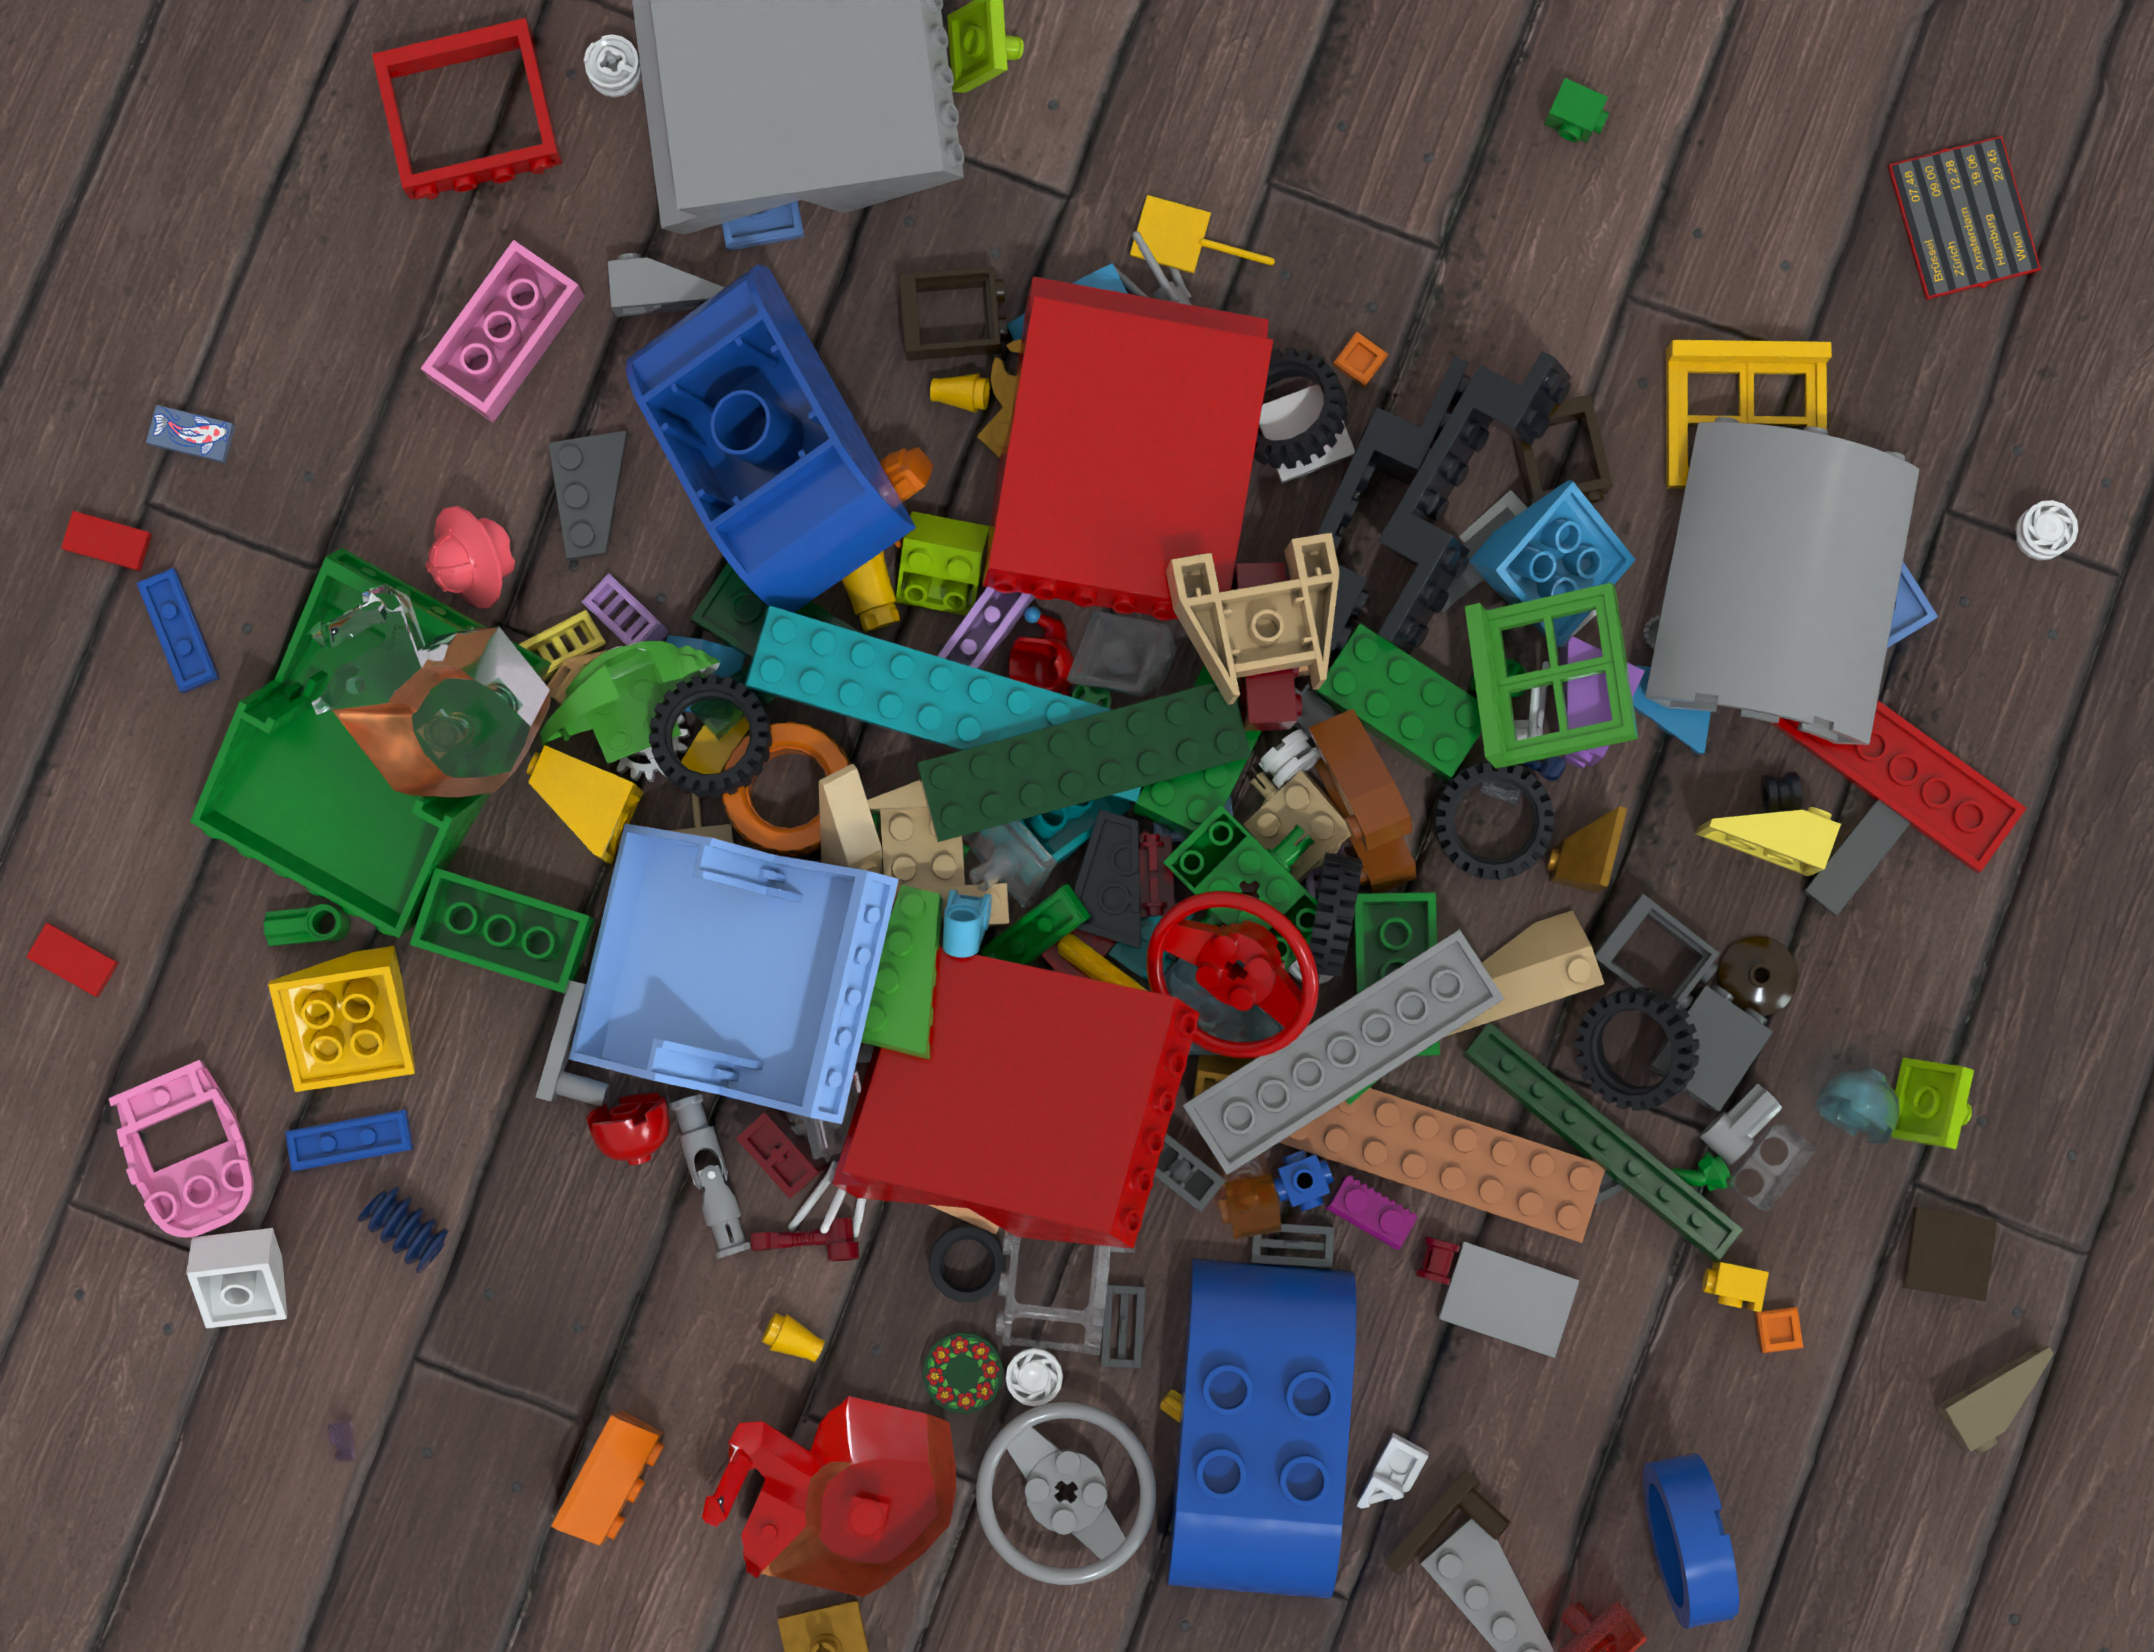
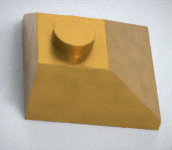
M1621 806L1615 808L1559 842L1558 848L1551 847L1546 864V870L1552 871L1550 881L1593 893L1607 888L1627 808Z

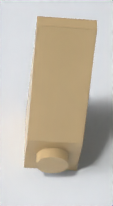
M850 764L819 780L821 863L882 874V847L858 770L853 764Z

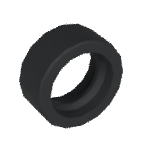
M960 1225L946 1231L935 1242L929 1256V1272L934 1285L946 1297L958 1302H976L988 1297L1000 1285L1005 1273L1006 1256L1001 1243L991 1232L975 1225ZM961 1240H974L981 1243L988 1250L991 1257V1270L988 1277L980 1285L972 1288H962L955 1285L947 1277L944 1270V1257L947 1250L954 1243Z

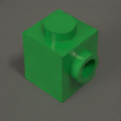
M1565 78L1544 125L1557 130L1558 135L1565 140L1575 143L1579 141L1587 143L1592 132L1600 134L1610 113L1603 110L1608 97Z

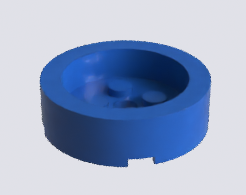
M1691 1453L1645 1463L1643 1468V1492L1650 1536L1661 1579L1679 1624L1684 1629L1734 1619V1616L1738 1615L1739 1588L1730 1536L1729 1534L1725 1535L1719 1513L1722 1510L1721 1502L1705 1462L1698 1453Z

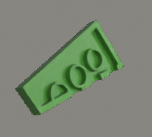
M901 885L888 923L861 1040L862 1043L925 1059L930 1058L931 1045L929 1044L930 1026L933 1023V987L936 986V952L939 949L943 899L939 893Z

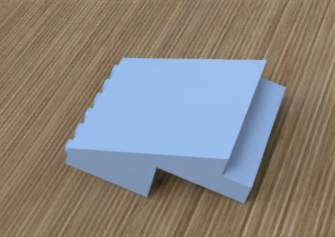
M624 824L569 1059L657 1082L719 1094L810 1118L842 1124L899 879L868 870L773 855L715 838Z

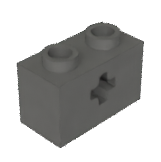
M1166 1133L1164 1147L1160 1153L1154 1177L1201 1213L1226 1180Z

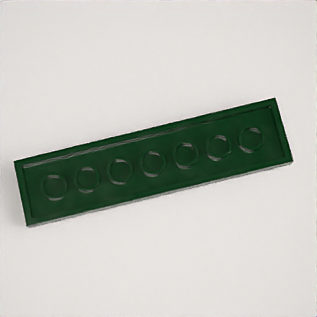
M1215 682L916 762L936 840L941 842L1252 756L1237 699L1234 704L1227 705Z

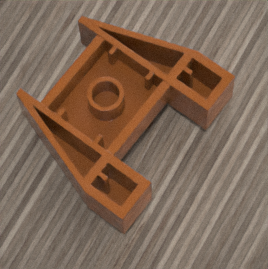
M1354 709L1308 727L1322 756V759L1318 760L1314 766L1328 798L1346 817L1345 821L1351 834L1346 840L1353 856L1362 859L1359 885L1367 884L1371 894L1385 892L1417 878L1415 861L1402 837L1412 832L1411 815L1394 780Z

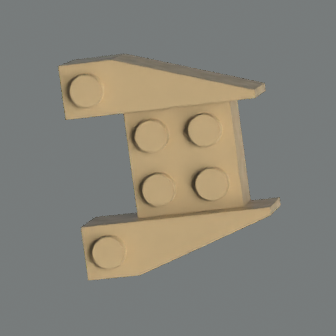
M1332 532L1291 539L1284 550L1290 581L1219 592L1212 553L1172 559L1166 569L1173 610L1227 705L1234 704L1240 695L1237 682L1239 677L1308 666L1313 690L1319 689L1326 681L1340 573Z
M920 780L867 800L871 814L878 815V833L882 847V875L899 879L892 909L894 908L901 885L939 893L943 899L941 923H944V910L947 906L950 890L954 889L958 890V893L961 895L983 897L984 894H991L992 909L988 928L1004 927L1009 924L1007 883L965 885L962 836L937 842Z

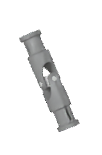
M702 1093L668 1105L670 1110L675 1111L682 1133L679 1140L693 1183L698 1190H701V1188L703 1190L701 1209L706 1225L712 1228L718 1246V1251L715 1254L717 1259L750 1249L751 1243L745 1241L738 1219L741 1216V1211L737 1199L724 1183V1180L725 1182L727 1181L728 1172L714 1126H709L702 1106V1102L705 1100ZM700 1150H708L715 1155L719 1165H709L696 1172L694 1166L695 1155ZM725 1225H726L727 1228H728V1232H729V1235H730V1238H731L732 1243H731L730 1240H729V1236H728V1233H727V1230H726Z

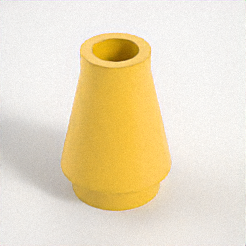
M979 373L948 378H933L930 386V399L932 402H941L977 413L978 409L986 410L988 408L990 381L989 378H981Z
M775 1312L766 1327L761 1342L769 1345L770 1351L816 1362L823 1349L825 1340L817 1337L787 1313L782 1316Z

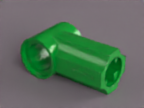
M326 904L308 908L269 911L265 913V920L263 921L264 934L269 947L323 941L337 942L345 938L351 928V920L347 913L340 907ZM331 912L336 920L335 927L330 933L325 934L321 928V920L323 916Z

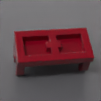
M770 1108L762 1113L736 1138L789 1199L803 1190L812 1179L829 1166L778 1109Z

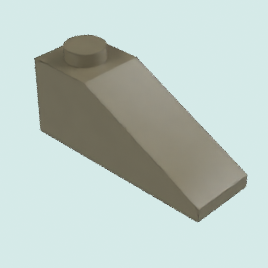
M2042 1345L2034 1347L1935 1406L1960 1449L1969 1452L1975 1450L1978 1454L1998 1443L1996 1437L2008 1429L2053 1357L2054 1353L2050 1347Z

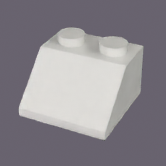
M273 1228L192 1237L186 1273L206 1328L287 1319L282 1254Z

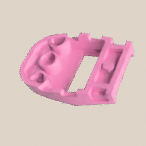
M195 1061L109 1098L110 1106H117L122 1128L116 1131L120 1147L124 1149L128 1165L126 1172L131 1184L136 1185L145 1200L144 1206L160 1229L177 1237L199 1236L232 1222L246 1209L254 1190V1176L244 1138L235 1111L203 1061ZM213 1101L228 1141L155 1172L138 1131L206 1102Z

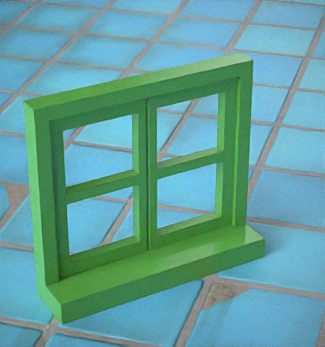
M1612 582L1487 611L1481 603L1465 606L1485 758L1495 769L1638 739L1617 594ZM1596 610L1603 656L1560 666L1553 619ZM1544 621L1551 668L1508 677L1502 630ZM1605 673L1612 720L1569 729L1562 682ZM1553 684L1560 732L1517 740L1510 693Z

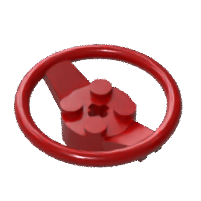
M1204 892L1177 903L1166 912L1156 925L1149 941L1146 956L1147 978L1151 992L1171 996L1163 975V952L1165 950L1197 966L1198 970L1195 974L1197 983L1218 1001L1230 1005L1239 1011H1247L1257 1004L1285 1027L1271 1037L1252 1042L1225 1040L1197 1027L1192 1043L1212 1053L1226 1057L1257 1058L1275 1053L1287 1047L1306 1029L1313 1017L1319 994L1316 962L1309 945L1300 931L1285 915L1273 906L1260 899L1238 892ZM1220 907L1245 911L1264 920L1281 934L1296 956L1302 976V992L1284 969L1285 961L1281 960V954L1276 946L1279 943L1277 938L1264 926L1244 920L1241 924L1231 923L1217 927L1185 918L1200 910ZM1236 961H1242L1245 967H1241Z

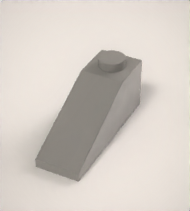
M636 253L622 254L617 257V260L608 261L611 308L616 317L695 310L725 288L653 259L641 258V255Z

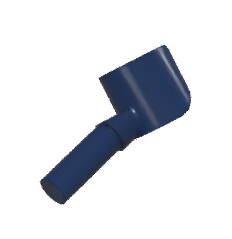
M1558 756L1545 758L1543 763L1536 760L1519 764L1532 768V770L1537 771L1543 778L1549 781L1557 780L1566 768V762Z

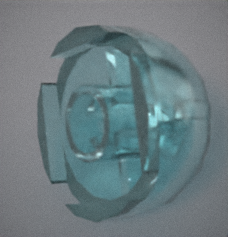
M1866 1068L1864 1072L1859 1070L1840 1072L1826 1083L1815 1102V1107L1821 1106L1818 1113L1833 1126L1854 1137L1858 1130L1868 1133L1870 1135L1867 1141L1871 1143L1885 1144L1889 1142L1900 1117L1899 1099L1895 1091L1886 1083L1887 1077L1872 1068Z

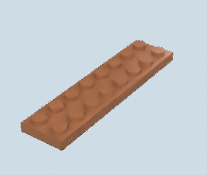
M1372 1088L1366 1090L1351 1105L1343 1101L1279 1142L1280 1144L1301 1151L1305 1150L1307 1153L1316 1154L1319 1157L1579 1243L1583 1242L1605 1172L1594 1161Z

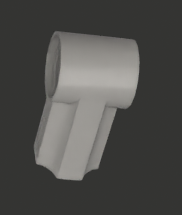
M1758 1083L1754 1084L1727 1113L1724 1111L1702 1131L1699 1137L1729 1166L1750 1148L1754 1142L1752 1138L1771 1121L1782 1107L1766 1089Z

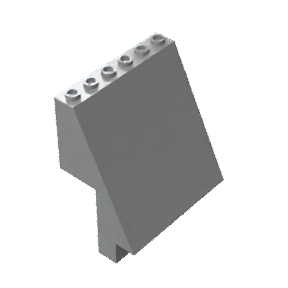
M632 0L661 229L686 235L799 200L841 213H848L964 178L962 166L964 163V152L959 144L957 130L959 115L954 105L952 94L954 78L948 65L946 50L948 47V36L943 28L941 14L943 0Z

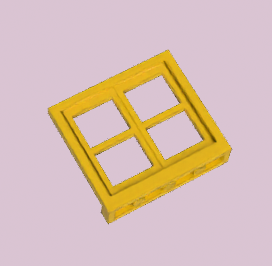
M1672 340L1666 348V489L1686 488L1689 472L1688 425H1698V422H1715L1717 417H1730L1738 420L1739 423L1771 426H1812L1827 430L1826 363L1832 357L1831 342ZM1688 373L1738 374L1739 416L1688 415ZM1754 374L1805 375V417L1754 416Z

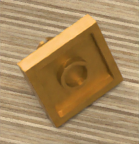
M858 1599L781 1616L777 1619L784 1652H870Z

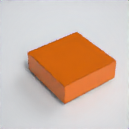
M1356 332L1336 358L1333 366L1365 388L1389 354Z
M1797 1307L1755 1312L1761 1353L1803 1348Z

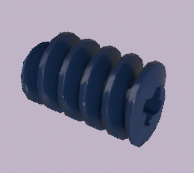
M398 1186L387 1192L384 1190L363 1209L357 1221L363 1222L371 1218L368 1230L372 1233L383 1228L380 1241L388 1243L395 1239L392 1251L395 1254L408 1249L404 1262L410 1265L420 1260L416 1272L419 1274L441 1252L445 1246L444 1241L449 1230L445 1228L434 1234L432 1230L437 1221L435 1218L425 1223L420 1222L425 1209L420 1207L410 1213L408 1211L412 1201L410 1196L398 1202L396 1201L400 1190Z

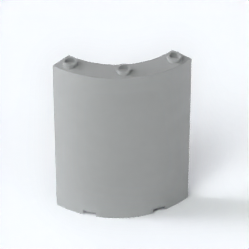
M1717 417L1715 422H1698L1645 698L1668 709L1716 713L1719 705L1742 709L1741 717L1770 723H1779L1780 717L1799 722L1797 730L1818 736L1834 744L1869 745L1920 469L1906 462L1905 456L1901 453L1883 452L1860 443L1829 436L1828 431L1820 427L1810 426L1805 427L1804 430L1771 425L1739 423L1738 420L1730 417Z

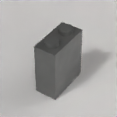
M1713 984L1711 988L1706 985L1699 987L1693 995L1694 1000L1686 1009L1690 1015L1685 1019L1688 1025L1694 1023L1697 1030L1692 1036L1693 1039H1699L1700 1048L1695 1051V1055L1700 1057L1698 1065L1693 1068L1695 1071L1693 1078L1687 1083L1682 1092L1709 1111L1719 1112L1773 1031L1765 1026L1767 1022L1765 1017L1748 1007L1745 1011L1741 1010L1731 1003L1734 997L1729 992ZM1667 1035L1645 1066L1661 1078H1664L1668 1073L1672 1062L1671 1043Z

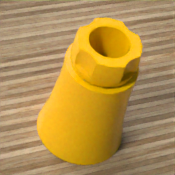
M882 551L842 579L855 615L859 616L865 633L900 621L898 610L894 604L897 600L889 578L884 551Z

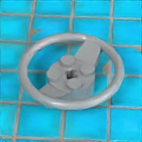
M1076 1402L1049 1403L1030 1409L1017 1416L992 1440L984 1454L978 1471L976 1483L977 1511L980 1523L990 1544L1014 1569L1028 1577L1045 1583L1057 1585L1083 1584L1102 1578L1118 1569L1134 1555L1142 1544L1155 1513V1474L1143 1444L1135 1433L1117 1417L1088 1404ZM1062 1418L1083 1420L1105 1429L1125 1447L1137 1470L1140 1485L1139 1509L1127 1537L1106 1504L1105 1476L1098 1463L1084 1452L1072 1449H1059L1033 1426L1045 1421ZM1006 1449L1027 1480L1025 1486L1027 1506L1035 1520L1047 1529L1056 1531L1059 1534L1066 1535L1072 1533L1100 1559L1099 1561L1076 1568L1050 1567L1026 1557L1009 1542L998 1524L992 1500L994 1475ZM1063 1481L1066 1485L1074 1482L1077 1486V1489L1073 1491L1076 1497L1071 1501L1067 1498L1058 1499L1055 1495L1059 1492V1489L1056 1487L1058 1482Z

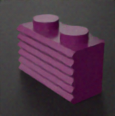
M1352 1175L1342 1177L1325 1207L1327 1210L1396 1250L1401 1248L1417 1220L1415 1212H1410L1409 1208H1403L1402 1204H1396L1395 1200H1389L1388 1196H1381V1192H1374V1188H1367V1184H1360L1359 1179L1353 1180Z

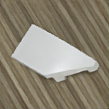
M1392 1433L1357 1501V1506L1364 1509L1370 1507V1504L1391 1498L1393 1500L1404 1498V1492L1410 1491L1429 1457V1452Z

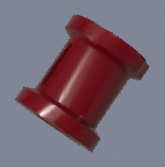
M1425 1236L1426 1251L1421 1268L1416 1270L1415 1275L1450 1285L1451 1278L1448 1275L1454 1253L1459 1252L1460 1245Z

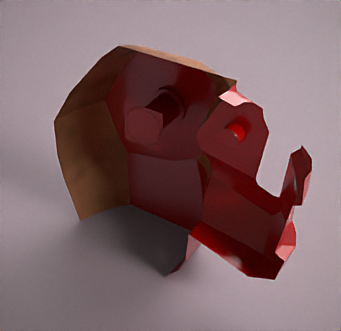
M850 1396L832 1408L821 1421L811 1450L763 1421L739 1423L728 1441L730 1445L729 1463L714 1495L706 1497L702 1513L705 1523L718 1527V1524L726 1520L748 1471L757 1469L765 1478V1482L741 1534L744 1546L743 1557L747 1568L746 1572L756 1578H759L760 1574L864 1597L881 1588L923 1555L950 1525L956 1495V1465L950 1423L925 1413Z

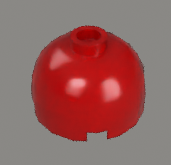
M655 1092L627 1095L618 1098L619 1103H621L619 1106L608 1110L605 1103L603 1107L598 1106L588 1114L586 1121L596 1147L604 1156L617 1161H628L629 1165H639L649 1161L652 1158L651 1154L663 1145L669 1134L670 1118L664 1096L660 1099L659 1093Z

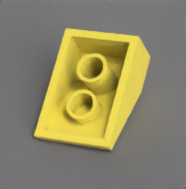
M1809 807L1807 811L1794 810L1714 818L1698 826L1695 834L1805 876H1810L1825 870L1841 824L1832 821V814Z

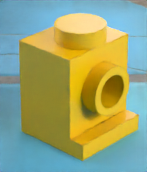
M1713 1261L1712 1269L1707 1268L1705 1271L1702 1291L1719 1295L1717 1302L1719 1304L1742 1308L1744 1300L1747 1301V1310L1761 1312L1769 1272L1723 1262L1715 1263Z

